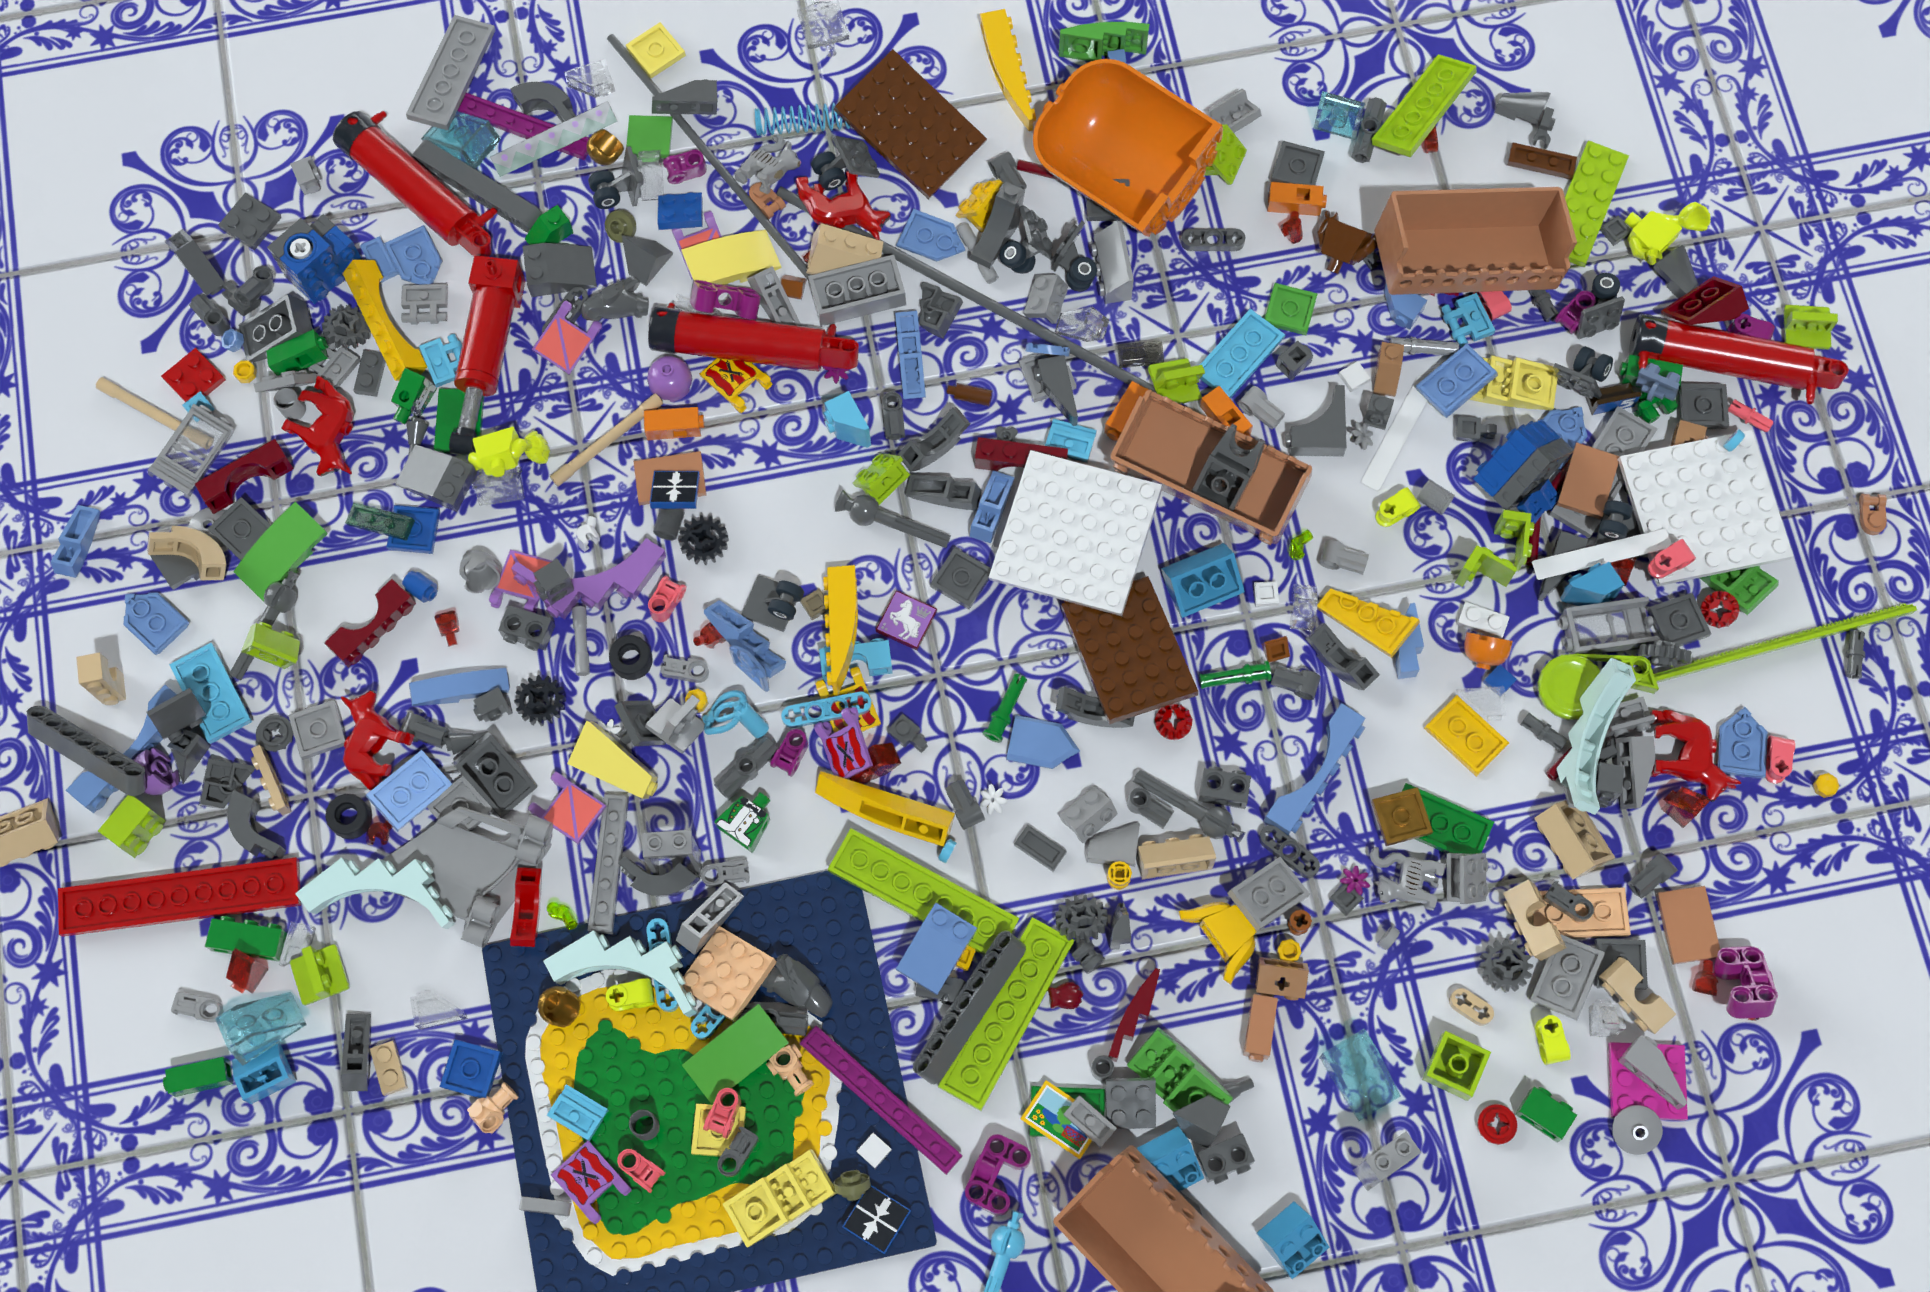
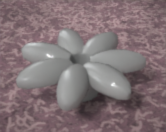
M1355 422L1357 430H1351V433L1354 435L1355 444L1361 443L1362 449L1366 450L1367 444L1373 446V442L1369 438L1373 435V432L1367 431V423H1363L1361 426L1359 422Z

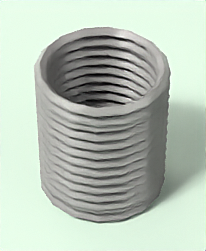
M282 388L275 394L273 398L274 405L286 419L290 421L299 420L306 412L305 403L298 400L299 395L292 388ZM294 401L292 406L285 408L289 402Z
M1429 479L1417 496V500L1442 515L1455 495Z

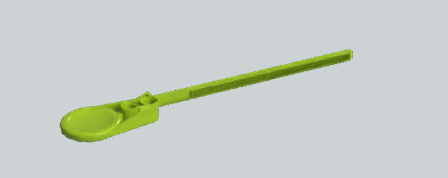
M1903 603L1902 605H1895L1894 607L1876 610L1875 612L1872 611L1870 614L1868 612L1866 615L1863 614L1862 616L1839 620L1838 622L1803 630L1802 632L1787 634L1785 637L1783 635L1781 638L1762 641L1761 644L1758 642L1757 645L1754 643L1753 646L1749 645L1737 648L1736 650L1718 653L1716 656L1714 654L1712 657L1697 659L1696 662L1693 660L1689 665L1653 674L1650 661L1642 656L1560 655L1550 660L1541 670L1537 682L1538 693L1545 708L1556 717L1566 720H1579L1584 713L1580 697L1600 673L1598 666L1590 660L1608 662L1610 658L1632 666L1636 681L1631 686V689L1654 694L1659 690L1657 683L1909 615L1917 611V608L1913 604L1906 605ZM1633 665H1638L1642 670V674L1635 672Z

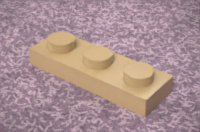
M261 745L251 748L254 755L251 757L252 763L256 770L260 769L263 776L259 778L264 790H268L271 795L268 798L273 811L277 810L283 816L292 812L267 751Z

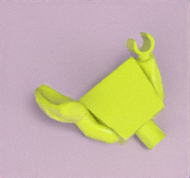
M1697 202L1685 206L1679 215L1650 211L1642 219L1632 212L1624 221L1633 229L1627 239L1632 254L1635 258L1645 260L1649 265H1654L1657 259H1663L1662 253L1677 239L1682 227L1694 231H1706L1710 225L1711 216L1707 207Z
M513 426L473 438L476 453H470L468 461L474 466L476 471L483 469L486 475L501 477L506 470L513 469L518 465L519 458L524 452L535 463H547L550 448L546 439L541 434H538L537 431L530 432L522 439L519 438Z

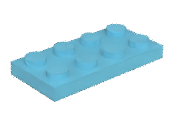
M1249 309L1200 364L1203 365L1205 374L1200 380L1212 389L1220 386L1231 399L1282 342L1285 334L1252 309Z
M212 643L169 664L182 691L190 688L206 714L202 718L204 723L200 724V727L208 743L212 744L253 722Z

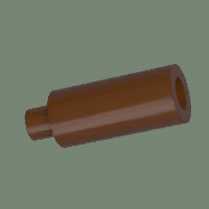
M959 383L956 386L948 385L947 394L954 395V399L990 406L993 390Z

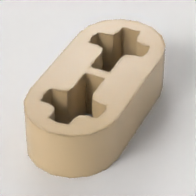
M1459 988L1450 995L1449 1004L1451 1008L1473 1023L1484 1026L1493 1019L1494 1010L1492 1006L1470 991ZM1461 995H1464V1001L1471 1006L1469 1007L1464 1003L1461 1006H1459L1457 1004L1458 999L1455 998V996L1460 997ZM1474 1007L1479 1011L1484 1008L1486 1010L1485 1015L1488 1018L1479 1019V1013L1472 1008Z

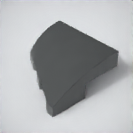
M1683 245L1663 257L1653 267L1669 283L1667 288L1678 299L1699 286Z
M922 282L923 297L920 300L922 313L919 324L926 331L944 339L963 304V300L960 297L942 292L938 286Z
M1124 902L1118 903L1112 917L1109 936L1110 950L1120 949V944H1130L1131 942L1129 914Z

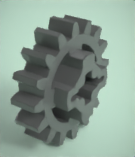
M346 305L345 309L342 310L338 306L336 312L330 310V316H324V322L322 323L324 338L328 339L329 344L335 342L336 348L344 345V349L347 350L348 346L352 345L355 349L357 348V343L364 345V339L370 338L369 333L371 331L362 312H359L358 307L351 310L349 305Z
M1655 640L1653 644L1640 645L1638 656L1650 659V663L1653 666L1675 668L1677 664L1690 663L1692 652L1687 649H1680V643Z
M1076 895L1074 896V901L1065 899V905L1060 904L1059 911L1055 913L1056 928L1060 929V935L1067 934L1068 941L1076 938V943H1079L1081 939H1085L1086 943H1089L1090 937L1097 940L1098 933L1104 934L1105 927L1108 926L1107 909H1103V903L1096 904L1095 897L1087 900V895H1084L1082 899H1079Z
M1505 939L1501 945L1496 940L1493 943V947L1488 945L1485 948L1487 953H1482L1480 956L1481 959L1485 960L1479 964L1480 968L1485 969L1480 975L1481 977L1487 976L1489 978L1486 982L1487 985L1495 984V991L1503 987L1504 993H1507L1511 987L1515 992L1519 989V985L1523 987L1527 984L1525 979H1529L1532 976L1527 971L1534 967L1533 964L1527 962L1531 956L1524 955L1525 946L1520 949L1517 948V941L1509 945L1508 939ZM1500 951L1499 959L1491 960L1493 954ZM1504 961H1506L1507 966L1511 967L1509 970H1506L1505 966H1501ZM1493 972H1495L1500 977V979L1497 978ZM1521 972L1519 977L1512 981L1513 973Z

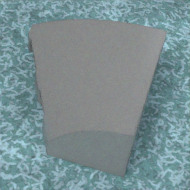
M1134 823L1090 838L1087 862L1111 865V863L1121 861L1135 867L1140 823Z

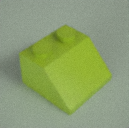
M264 622L252 625L242 647V653L282 669L296 664L300 641L294 639L295 636L286 631H281L280 633L272 630L273 627Z

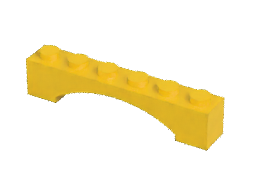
M352 260L343 272L344 278L394 380H400L405 368L421 375L427 368V365L419 349H414L399 334L383 307L379 293V283L383 276L375 260Z

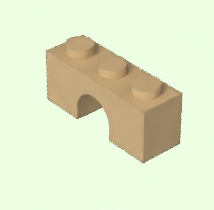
M100 652L76 657L78 680L82 687L105 705H116L119 701L126 700L124 674L117 667L109 668L106 657Z
M1527 880L1503 893L1506 898L1504 905L1510 914H1514L1516 922H1514L1515 928L1520 935H1524L1527 941L1524 946L1531 957L1534 956L1542 961L1567 948L1557 927L1551 922L1542 926H1534L1533 916L1535 912L1546 906L1536 884Z
M1619 957L1599 976L1604 982L1601 985L1604 990L1611 996L1616 995L1620 1000L1618 1005L1627 1014L1631 1012L1636 1017L1634 1022L1643 1032L1648 1030L1656 1034L1676 1015L1659 995L1651 993L1644 1000L1637 1001L1634 990L1643 977L1628 960Z

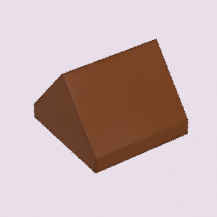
M784 275L781 279V284L787 297L802 300L807 279Z
M1287 636L1261 644L1266 660L1269 662L1290 657Z

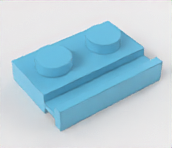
M1053 419L1045 446L1067 448L1068 458L1088 463L1097 430L1079 425L1072 426L1071 423Z
M566 1084L547 1116L590 1142L609 1110Z

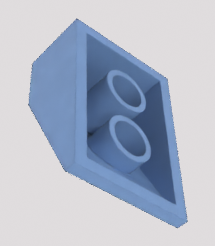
M935 903L896 970L938 995L973 939L977 927Z

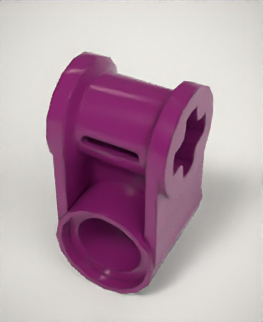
M690 150L679 155L669 156L663 160V166L667 169L669 175L667 180L670 184H680L684 181L701 177L707 171L704 156L699 150Z
M1589 291L1579 292L1560 311L1554 322H1560L1570 330V334H1574L1578 329L1582 310L1594 306L1595 296ZM1579 302H1584L1588 306L1583 307L1579 304Z
M1741 314L1728 326L1727 332H1740L1742 335L1771 340L1775 326L1768 321L1760 320L1747 314Z
M799 729L789 731L780 748L774 754L770 766L773 768L778 767L786 771L788 776L792 777L809 746L805 733ZM799 737L803 739L800 746L795 747L791 745L794 738Z

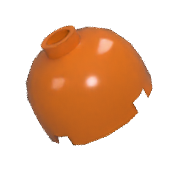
M1466 632L1464 649L1466 656L1471 661L1477 663V668L1490 670L1491 666H1499L1507 660L1513 641Z

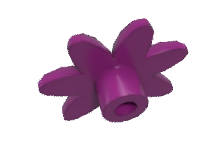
M822 366L823 369L828 371L824 378L828 379L833 376L835 384L838 383L839 376L847 380L848 376L845 372L851 370Z
M1354 866L1352 872L1348 869H1343L1346 878L1340 879V882L1349 884L1346 890L1347 893L1352 892L1355 888L1356 892L1362 895V887H1370V884L1364 881L1368 876L1367 872L1359 874L1358 866Z

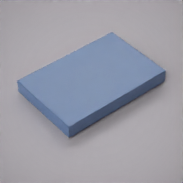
M1466 343L1416 385V390L1447 418L1497 377L1498 374L1495 369Z

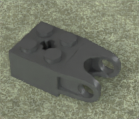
M1235 424L1229 427L1209 455L1191 491L1232 512L1238 506L1249 485L1265 446V441L1260 439L1252 449L1245 450L1240 448L1235 441L1237 428Z

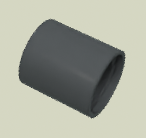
M1104 1055L1095 1058L1091 1067L1093 1077L1098 1081H1106V1078H1111L1114 1071L1112 1059ZM1106 1063L1110 1070L1106 1074H1100L1096 1070V1065Z

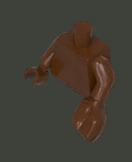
M1330 211L1325 212V220H1323L1319 227L1317 236L1321 253L1331 257L1326 270L1339 274L1343 262L1354 265L1361 262L1378 248L1375 234L1373 235L1340 222L1337 212L1333 217H1330Z

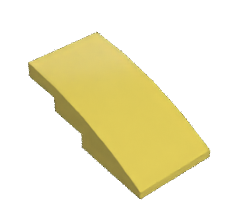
M766 230L725 236L681 250L693 281L702 280L720 285H726L737 280L743 283L748 281L747 278L772 266L774 270L782 268Z
M1491 356L1489 359L1483 358L1497 371L1498 376L1469 400L1525 409H1554L1558 378L1553 366L1517 357L1513 361L1496 356Z
M809 1150L767 1177H762L723 1203V1206L748 1248L796 1220L836 1193L813 1150Z

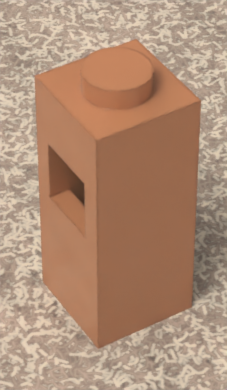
M1253 994L1251 998L1243 1056H1248L1250 1061L1263 1062V1059L1268 1060L1270 1057L1278 998Z

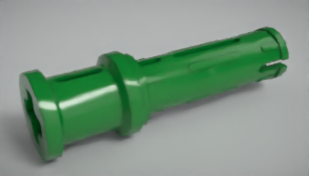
M1268 660L1264 661L1263 664H1245L1239 669L1199 674L1201 689L1245 682V684L1249 685L1253 681L1272 680ZM1232 676V677H1230V678H1224V679L1213 680V679H1216V678H1223V677Z
M1015 673L998 710L992 712V720L988 728L984 729L982 733L993 742H1002V734L1006 726H1009L1011 723V712L1027 682L1024 676H1021L1019 680L1020 674Z

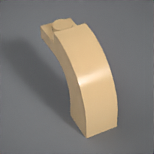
M172 526L171 532H149L148 555L184 556L196 564L200 580H224L226 560L223 550L207 534L184 526Z

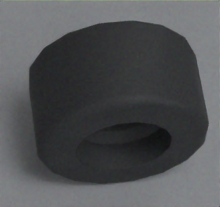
M635 635L622 636L611 645L609 650V661L615 673L621 678L637 680L650 671L653 663L652 653L647 642L641 637ZM630 650L637 651L640 658L636 663L632 665L623 663L622 656Z
M354 794L339 795L326 808L325 818L327 825L337 836L344 839L361 837L368 831L372 823L370 807ZM350 808L357 811L355 821L348 825L342 824L340 820L342 813Z

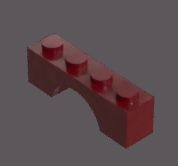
M978 437L975 469L998 471L1005 467L1025 468L1030 450L1067 460L1068 449Z
M273 439L195 483V486L205 504L215 514L234 503V494L244 481L256 476H265L275 480L294 468L276 439Z
M393 579L375 594L378 610L371 623L363 628L354 630L340 627L324 642L328 649L348 668L352 664L358 663L369 648L375 647L386 632L394 629L397 624L396 622L400 618L407 616L413 610V606L416 603Z

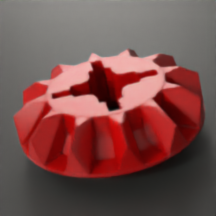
M1716 591L1707 595L1701 604V612L1708 625L1717 628L1729 627L1730 624L1737 620L1740 612L1736 598L1725 591ZM1720 601H1722L1723 607L1730 611L1723 612L1719 619L1717 612L1710 609L1718 608Z
M1171 704L1162 707L1155 717V726L1159 734L1164 738L1179 740L1190 732L1193 718L1189 710L1184 708L1182 704ZM1172 713H1174L1176 719L1181 720L1177 722L1176 730H1174L1172 723L1167 722V720L1171 719Z
M1494 1104L1482 1110L1479 1114L1477 1126L1480 1135L1488 1143L1500 1145L1513 1139L1517 1132L1518 1124L1514 1113L1509 1108ZM1496 1115L1500 1123L1507 1124L1499 1128L1498 1135L1495 1127L1487 1125L1495 1121Z

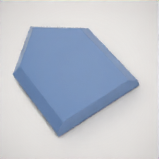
M913 209L896 244V247L936 262L965 251V247L953 223Z
M424 225L384 243L402 280L418 285L433 284L442 260Z
M1582 407L1569 410H1550L1543 419L1573 449L1576 442L1582 444L1587 438ZM1572 454L1561 464L1558 470H1561L1563 468V466L1571 458Z
M159 593L143 595L125 594L126 609L123 625L153 654H160L188 627L189 622Z
M731 645L729 651L733 663L762 690L768 692L769 681L765 669L749 651L740 646Z
M1746 707L1719 727L1717 766L1728 775L1757 779L1765 778L1768 732L1762 725L1756 722Z
M1016 715L1006 760L1053 769L1060 765L1061 762L1080 752L1062 724Z

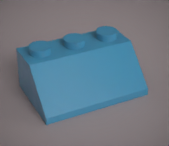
M1225 543L1161 568L1167 590L1181 618L1245 592L1234 552Z

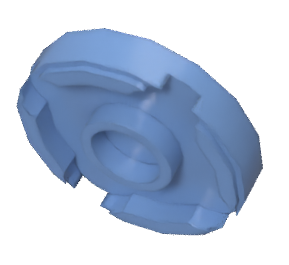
M1027 343L1025 352L1065 355L1069 357L1070 349L1069 347L1062 348L1061 346Z

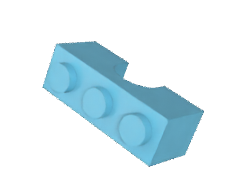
M877 638L869 643L855 642L851 662L855 660L865 662L870 676L893 674L889 640L884 641V639ZM824 646V648L819 649L822 677L824 682H827V672H831V666H827L826 652H830V647Z

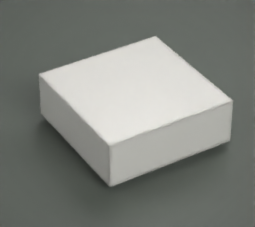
M1359 361L1339 372L1340 378L1351 392L1370 382L1371 379Z
M1277 581L1254 583L1255 607L1279 605Z
M872 1133L856 1152L876 1169L892 1149Z

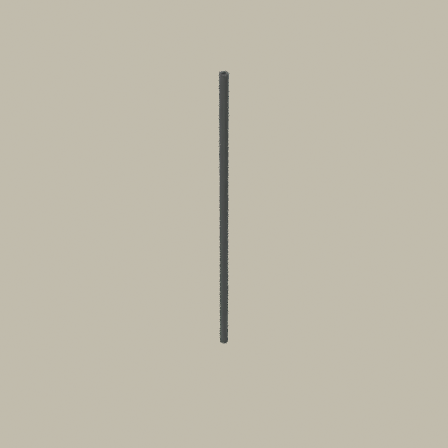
M610 34L607 40L654 96L661 94L662 91L616 36ZM670 114L809 281L808 276L811 274L806 273L807 265L682 115Z

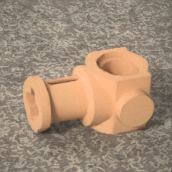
M793 1044L779 1050L769 1058V1062L766 1065L774 1076L778 1073L782 1080L787 1079L795 1090L794 1095L799 1096L813 1086L814 1083L812 1080H808L801 1070L803 1065L799 1058L802 1054ZM780 1055H789L790 1062L787 1065H779L778 1058ZM795 1076L798 1077V1079L800 1080L801 1084L798 1083V1081L796 1080Z
M505 1082L501 1084L502 1088L492 1098L488 1096L486 1098H479L467 1109L471 1119L484 1133L493 1134L503 1123L504 1109L513 1100L519 1098L517 1093Z

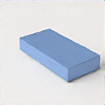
M380 236L360 245L366 259L375 260L383 276L380 283L399 275Z

